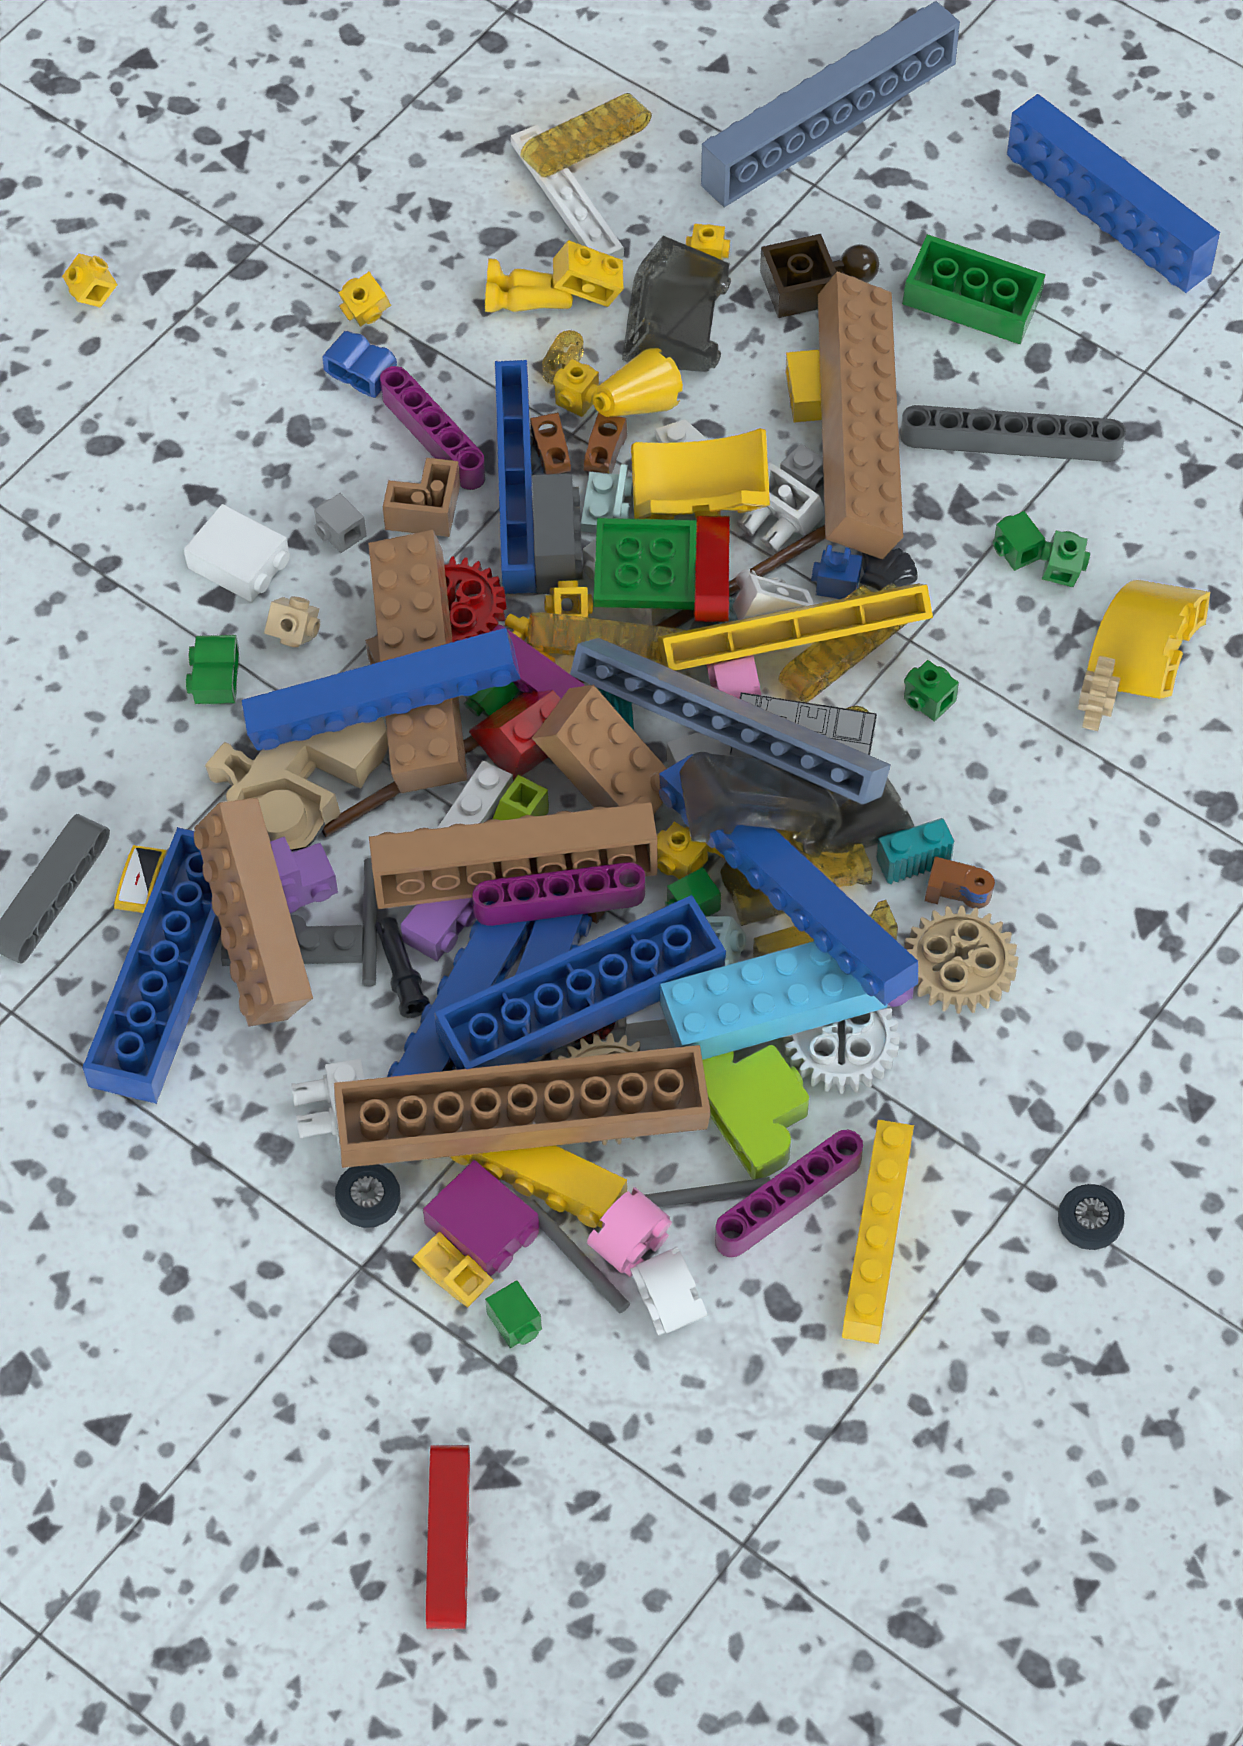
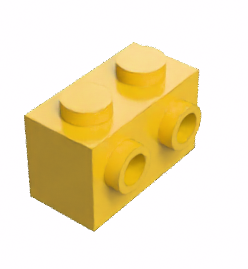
M568 240L553 258V288L609 307L624 289L623 260Z

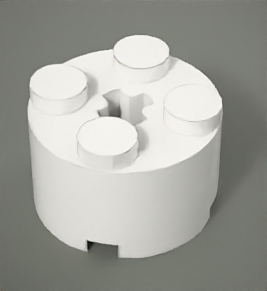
M678 1247L643 1261L630 1269L658 1336L663 1333H670L708 1316L702 1299L698 1298L696 1284Z

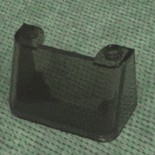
M663 235L641 262L634 277L622 353L623 362L628 363L642 351L649 348H659L662 350L659 352L665 358L671 357L674 360L678 370L707 372L710 368L714 369L721 357L718 343L710 340L714 305L720 294L725 295L731 283V278L728 277L730 263Z
M697 752L684 763L679 771L691 841L708 843L710 833L716 830L723 829L724 834L731 835L737 825L791 830L793 831L795 842H802L804 853L820 855L843 822L840 807L828 789L760 759Z

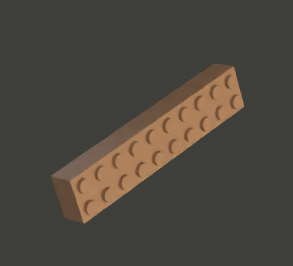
M837 271L818 294L826 540L884 559L904 537L892 292Z
M700 1045L334 1083V1101L342 1168L706 1130L711 1113Z

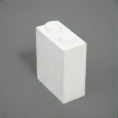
M221 504L184 548L188 569L250 602H253L259 593L266 591L273 576L278 570H283L286 567L290 558L287 537L224 504Z

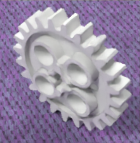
M891 1008L845 1019L844 1065L838 1063V1022L783 1037V1042L787 1043L785 1045V1055L792 1056L790 1059L791 1067L801 1066L799 1073L802 1078L809 1074L812 1075L811 1086L814 1087L821 1080L825 1082L824 1088L826 1092L830 1090L832 1084L838 1086L840 1094H843L845 1085L849 1084L854 1092H858L859 1082L862 1081L870 1088L873 1081L872 1075L882 1080L884 1078V1068L892 1069V1058L897 1057L899 1048L896 1046L900 1040V1033L896 1032L898 1021L890 1020L892 1018ZM859 1019L865 1021L866 1024L856 1025L852 1021ZM824 1050L831 1053V1055L820 1056L816 1052ZM855 1051H862L867 1055L864 1057H857L852 1053Z

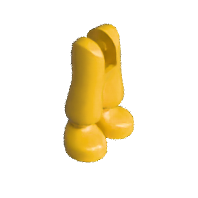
M488 258L485 312H497L503 308L512 312L539 308L569 309L572 307L573 295L553 288V274L527 269H514L510 275H505L500 262L497 259Z

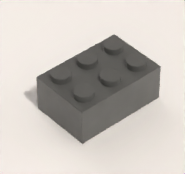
M572 474L532 475L537 594H550V588H558V581L583 580L579 487H573Z

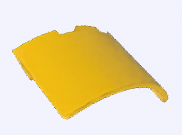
M759 428L735 436L704 441L677 443L635 442L631 445L634 519L674 520L676 515L695 513V518L697 519V516H721V510H734L741 514L770 506L765 429Z
M1143 580L1130 581L1115 595L1104 614L1094 640L1087 670L1095 672L1099 656L1115 659L1112 676L1120 678L1119 692L1158 699L1172 696L1177 670L1183 655L1182 651L1178 649L1183 640L1190 641L1194 633L1200 627L1206 625L1210 592Z

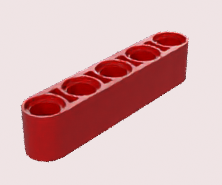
M697 516L695 621L729 622L730 516Z
M469 1445L430 1446L426 1629H466Z

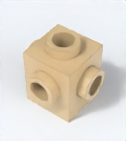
M291 596L290 599L281 597L271 601L264 634L280 638V643L284 645L300 647V645L311 641L317 636L320 628V619L317 618L320 608L309 605V600L296 596Z

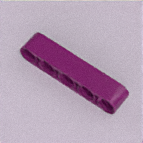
M391 366L383 370L380 375L384 404L435 459L459 462L460 486L467 490L480 488L485 482L484 455L481 450L404 368Z
M498 624L492 631L503 629L505 627ZM507 629L514 645L521 677L520 680L513 681V683L522 692L554 690L559 698L562 699L569 688L586 686Z
M620 863L480 882L473 890L474 915L481 924L493 926L632 908L641 904L645 898V872L638 864ZM633 883L635 886L626 887L624 884ZM590 888H599V889H601V890L596 891V892H594V891H589ZM557 892L565 893L563 896H555L553 894ZM521 897H529V898H530L529 900H526V901H521V900H519V898H521ZM487 901L496 902L495 904H492V905H484V904H483L484 902H487Z
M849 1129L836 1132L722 1214L717 1219L715 1225V1246L718 1252L726 1257L742 1255L860 1168L862 1161L863 1140L860 1135ZM841 1149H849L852 1152H854V1154L845 1156L840 1154L838 1151ZM814 1169H820L824 1171L826 1174L822 1176L812 1175L810 1171ZM784 1190H793L797 1193V1195L793 1197L784 1196L781 1192ZM757 1210H763L769 1215L759 1218L752 1213ZM728 1231H735L740 1236L730 1239L723 1234Z

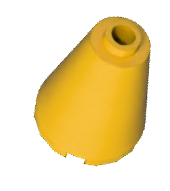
M649 348L642 351L595 388L593 392V405L595 409L605 417L664 412L673 409L679 404L680 400L677 401L678 393L682 392L683 389L681 375L674 360L671 357L665 358L659 353L662 351L659 348Z

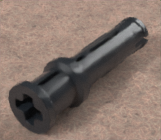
M394 917L382 918L381 922L384 928H382L380 922L376 923L375 928L392 972L390 985L392 991L398 995L400 1015L406 1018L420 1016L425 1007L430 1004L429 998L423 994L420 986L422 983L421 975L412 968L400 934L397 919Z

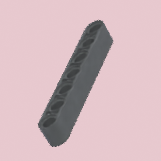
M912 405L903 411L900 437L905 445L912 448L1111 462L1117 460L1122 454L1126 428L1120 421L1108 418Z

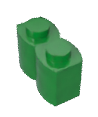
M196 636L195 646H189V665L193 666L192 673H187L186 676L187 693L193 695L195 704L235 703L239 669L237 636Z

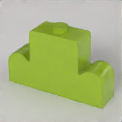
M769 1045L737 1063H733V1051L703 1059L711 1112L710 1117L752 1179L766 1178L781 1170L790 1159L791 1136L786 1128L806 1118L808 1115L809 1095L803 1087V1080L798 1070L794 1066L789 1067L773 1045Z

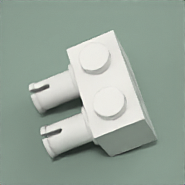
M770 462L768 464L770 506L746 512L737 521V524L745 533L747 532L748 535L753 536L770 515L777 517L779 520L761 539L767 548L771 549L773 547L772 551L777 553L794 532H799L803 536L809 534L824 517L825 508L817 493Z
M750 569L742 570L736 577V583L741 591L733 604V608L738 620L814 605L808 590L788 585L782 578L780 581L778 577L772 579L757 576L753 570L750 573Z
M361 1059L326 1064V1075H323V1079L291 1084L295 1107L326 1100L328 1104L331 1103L332 1107H328L329 1111L302 1116L296 1115L300 1139L333 1132V1136L337 1135L339 1145L334 1083L364 1080Z

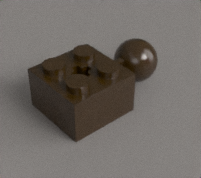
M822 234L761 247L760 273L778 318L818 310V294L837 271L866 283L872 281L879 271L878 255L871 247L863 244L850 246L843 252L840 260L832 261Z

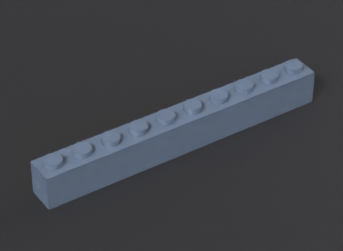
M601 638L578 643L570 675L860 804H866L882 797L891 764Z

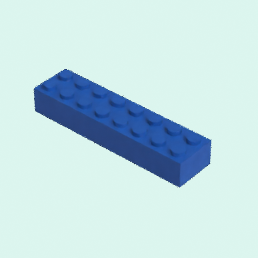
M1036 94L1012 112L1007 155L1014 163L1021 165L1036 180L1043 182L1058 197L1065 199L1080 214L1085 215L1096 223L1102 231L1110 234L1124 248L1132 251L1146 265L1154 268L1167 278L1172 285L1177 286L1185 293L1212 273L1220 231L1041 95Z
M177 827L82 1067L88 1087L155 1104L158 1102L222 930L219 917L212 908L213 895L210 884L203 875L204 862L200 849L195 845L194 831Z
M690 895L434 1012L436 1033L457 1070L527 1063L659 1002L660 984L725 966L726 950L694 897Z

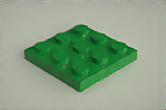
M597 518L594 607L694 610L697 520Z

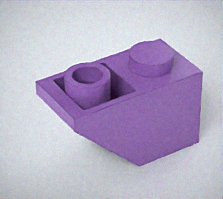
M473 898L416 904L400 924L403 942L438 962L445 952L449 953L454 948L462 929L465 926H471L475 921Z

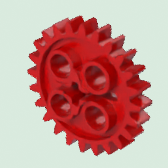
M451 556L449 564L444 565L452 641L455 642L492 631L499 622L505 621L504 610L507 609L504 587H501L498 576H492L490 567L482 571L480 561H477L471 567L467 557L462 560L461 564H456L454 556ZM471 594H478L476 596L469 597V595ZM468 621L467 624H460L461 622Z

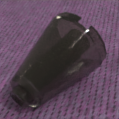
M888 777L882 797L866 804H860L848 799L817 827L820 834L815 836V839L825 855L830 852L833 857H838L878 845L877 842L880 837L914 827L908 811H904L900 802L901 798Z

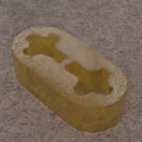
M567 330L559 333L542 362V375L547 383L553 385L555 374L560 368L556 371L551 370H555L559 363L562 364L564 369L571 359L578 362L581 360L584 353V341L580 333ZM564 347H569L567 352H564Z

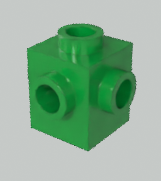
M1056 530L1051 541L1044 542L1040 560L1045 561L1042 580L1074 587L1081 571H1086L1091 553L1085 551L1088 539L1080 537L1071 531L1061 532Z
M929 660L925 661L919 668L914 667L904 679V700L913 710L921 711L934 722L957 700L959 682L951 677L945 668L936 666Z

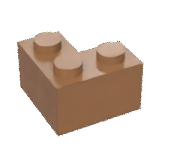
M426 458L421 484L388 480L382 506L385 530L408 533L434 530L436 536L450 537L460 489L459 462Z

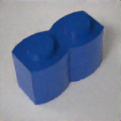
M344 331L322 356L325 372L373 398H376L382 391L380 381L382 371L388 367L397 366V359L389 349L370 345L363 335Z

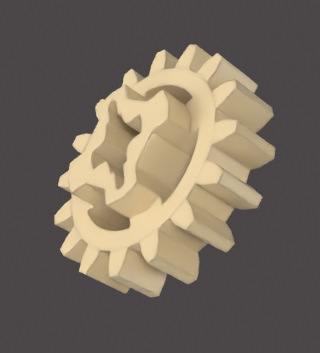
M1099 656L1095 672L1086 671L1078 710L1085 711L1082 728L1098 731L1102 716L1111 717L1120 681L1119 677L1112 676L1115 659Z

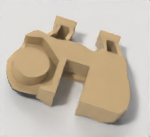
M380 717L374 722L354 724L337 732L329 731L314 735L304 741L295 740L281 744L274 749H262L255 760L248 758L242 751L234 750L230 744L224 742L206 763L205 767L212 782H229L232 786L226 793L227 801L258 798L270 842L285 836L291 851L301 850L310 846L324 826L331 820L338 818L341 814L336 795L306 779L317 767L361 789L368 775L382 763L388 749L387 729L384 719Z

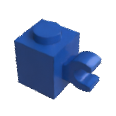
M827 545L826 550H823L821 562H814L811 581L817 582L816 595L835 599L856 596L861 576L862 556L851 554L850 548H845L844 553L832 551V545Z

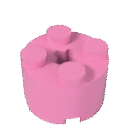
M753 655L706 664L711 687L739 699L741 692L761 695Z
M635 1187L632 1194L627 1191L607 1210L600 1219L603 1222V1229L600 1233L593 1229L587 1244L620 1273H626L629 1277H632L630 1269L644 1261L641 1257L650 1248L654 1252L657 1251L669 1236L666 1231L672 1224V1221L669 1220L670 1216Z

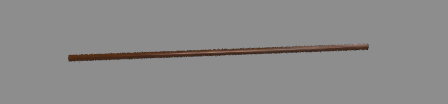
M825 524L750 568V573L753 570L757 576L763 577L825 540ZM736 577L729 581V596L740 590L736 583ZM695 603L694 610L682 609L620 647L636 653L658 639L657 636L666 635L695 617ZM472 735L463 740L465 754L480 746ZM395 781L341 812L338 818L331 820L324 826L321 831L325 837L330 836L400 794L401 792Z

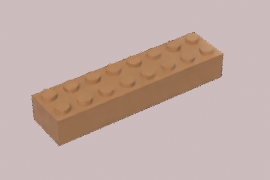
M434 530L368 543L380 662L452 643L443 550ZM459 696L444 700L437 705L428 704L413 708L407 713H395L385 716L391 775L401 793L468 780Z
M634 802L620 807H594L586 811H560L553 815H526L519 819L503 821L492 819L478 824H453L444 828H419L411 832H384L377 836H369L378 909L473 898L474 888L480 882L620 863L638 864L643 868L645 877L657 875V834L651 803L641 804Z

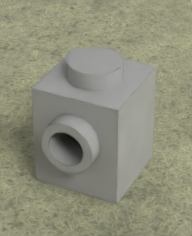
M800 444L780 463L781 470L815 493L823 487V458L806 446Z
M341 493L323 501L314 510L316 519L314 528L316 533L323 541L328 540L340 553L367 536L364 516Z

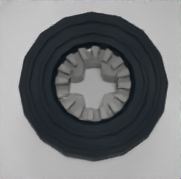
M380 1164L348 1168L340 1176L335 1187V1202L341 1216L350 1224L362 1228L377 1227L388 1222L396 1214L401 1201L400 1185L395 1175ZM371 1189L374 1190L375 1200L369 1198L366 1202L364 1200L362 1202L360 1193H368Z
M1085 1184L1076 1186L1065 1195L1059 1205L1058 1223L1061 1232L1070 1243L1081 1249L1097 1250L1109 1246L1117 1240L1124 1226L1125 1212L1121 1200L1113 1191L1101 1185ZM1086 1211H1093L1095 1217H1100L1097 1218L1095 1224H1089V1220L1083 1218L1086 1215Z

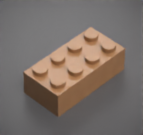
M594 685L569 688L532 739L593 807L611 808L625 806L634 802L641 804L651 803L654 816L663 803L659 796V773L667 768Z

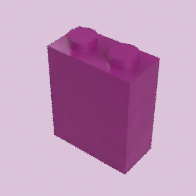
M475 1160L423 1208L425 1225L435 1234L440 1231L465 1257L469 1255L490 1277L496 1271L499 1273L504 1271L512 1262L513 1255L522 1246L526 1248L531 1245L539 1234L538 1213Z

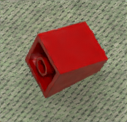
M554 690L521 693L471 728L469 733L498 768L513 774L514 781L518 775L523 776L548 758L532 737L561 699Z

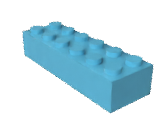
M814 941L660 984V1006L675 1047L700 1045L702 1060L881 1010L888 1006V1004L884 1006L876 997L869 996L863 990L861 984L851 974H845L837 961L827 952L823 953Z

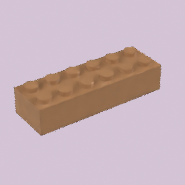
M258 798L219 802L194 827V842L201 851L204 862L203 875L210 884L213 895L212 908L219 917L222 928L221 942L224 948L228 950L231 962L230 975L232 980L236 982L240 995L239 1008L242 1015L246 1017L248 1027L285 1021L311 1001L313 995Z

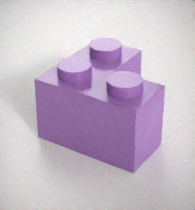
M285 836L270 842L290 914L298 910L299 907L313 902L325 901L338 893L336 875L321 842L293 853Z

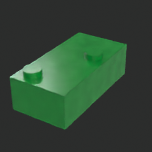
M927 234L905 282L902 304L1021 345L1041 298L1046 274Z

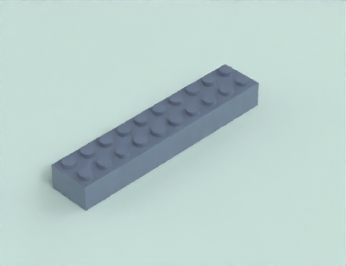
M935 1L926 7L920 8L915 14L904 21L897 22L892 28L881 35L874 36L869 42L858 49L850 51L845 57L835 63L827 65L822 71L812 77L804 79L799 85L789 91L781 93L776 99L763 107L756 108L753 113L740 121L733 122L722 132L709 137L702 143L701 186L725 208L956 65L960 21Z

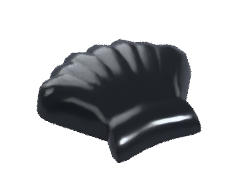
M893 548L884 559L861 553L864 575L859 583L883 591L911 584L918 579L917 568L913 559L900 548Z

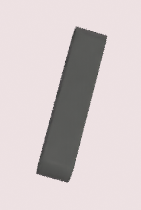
M80 814L74 815L69 820L1 917V955L18 963H24L29 958L104 850L110 835L108 827Z

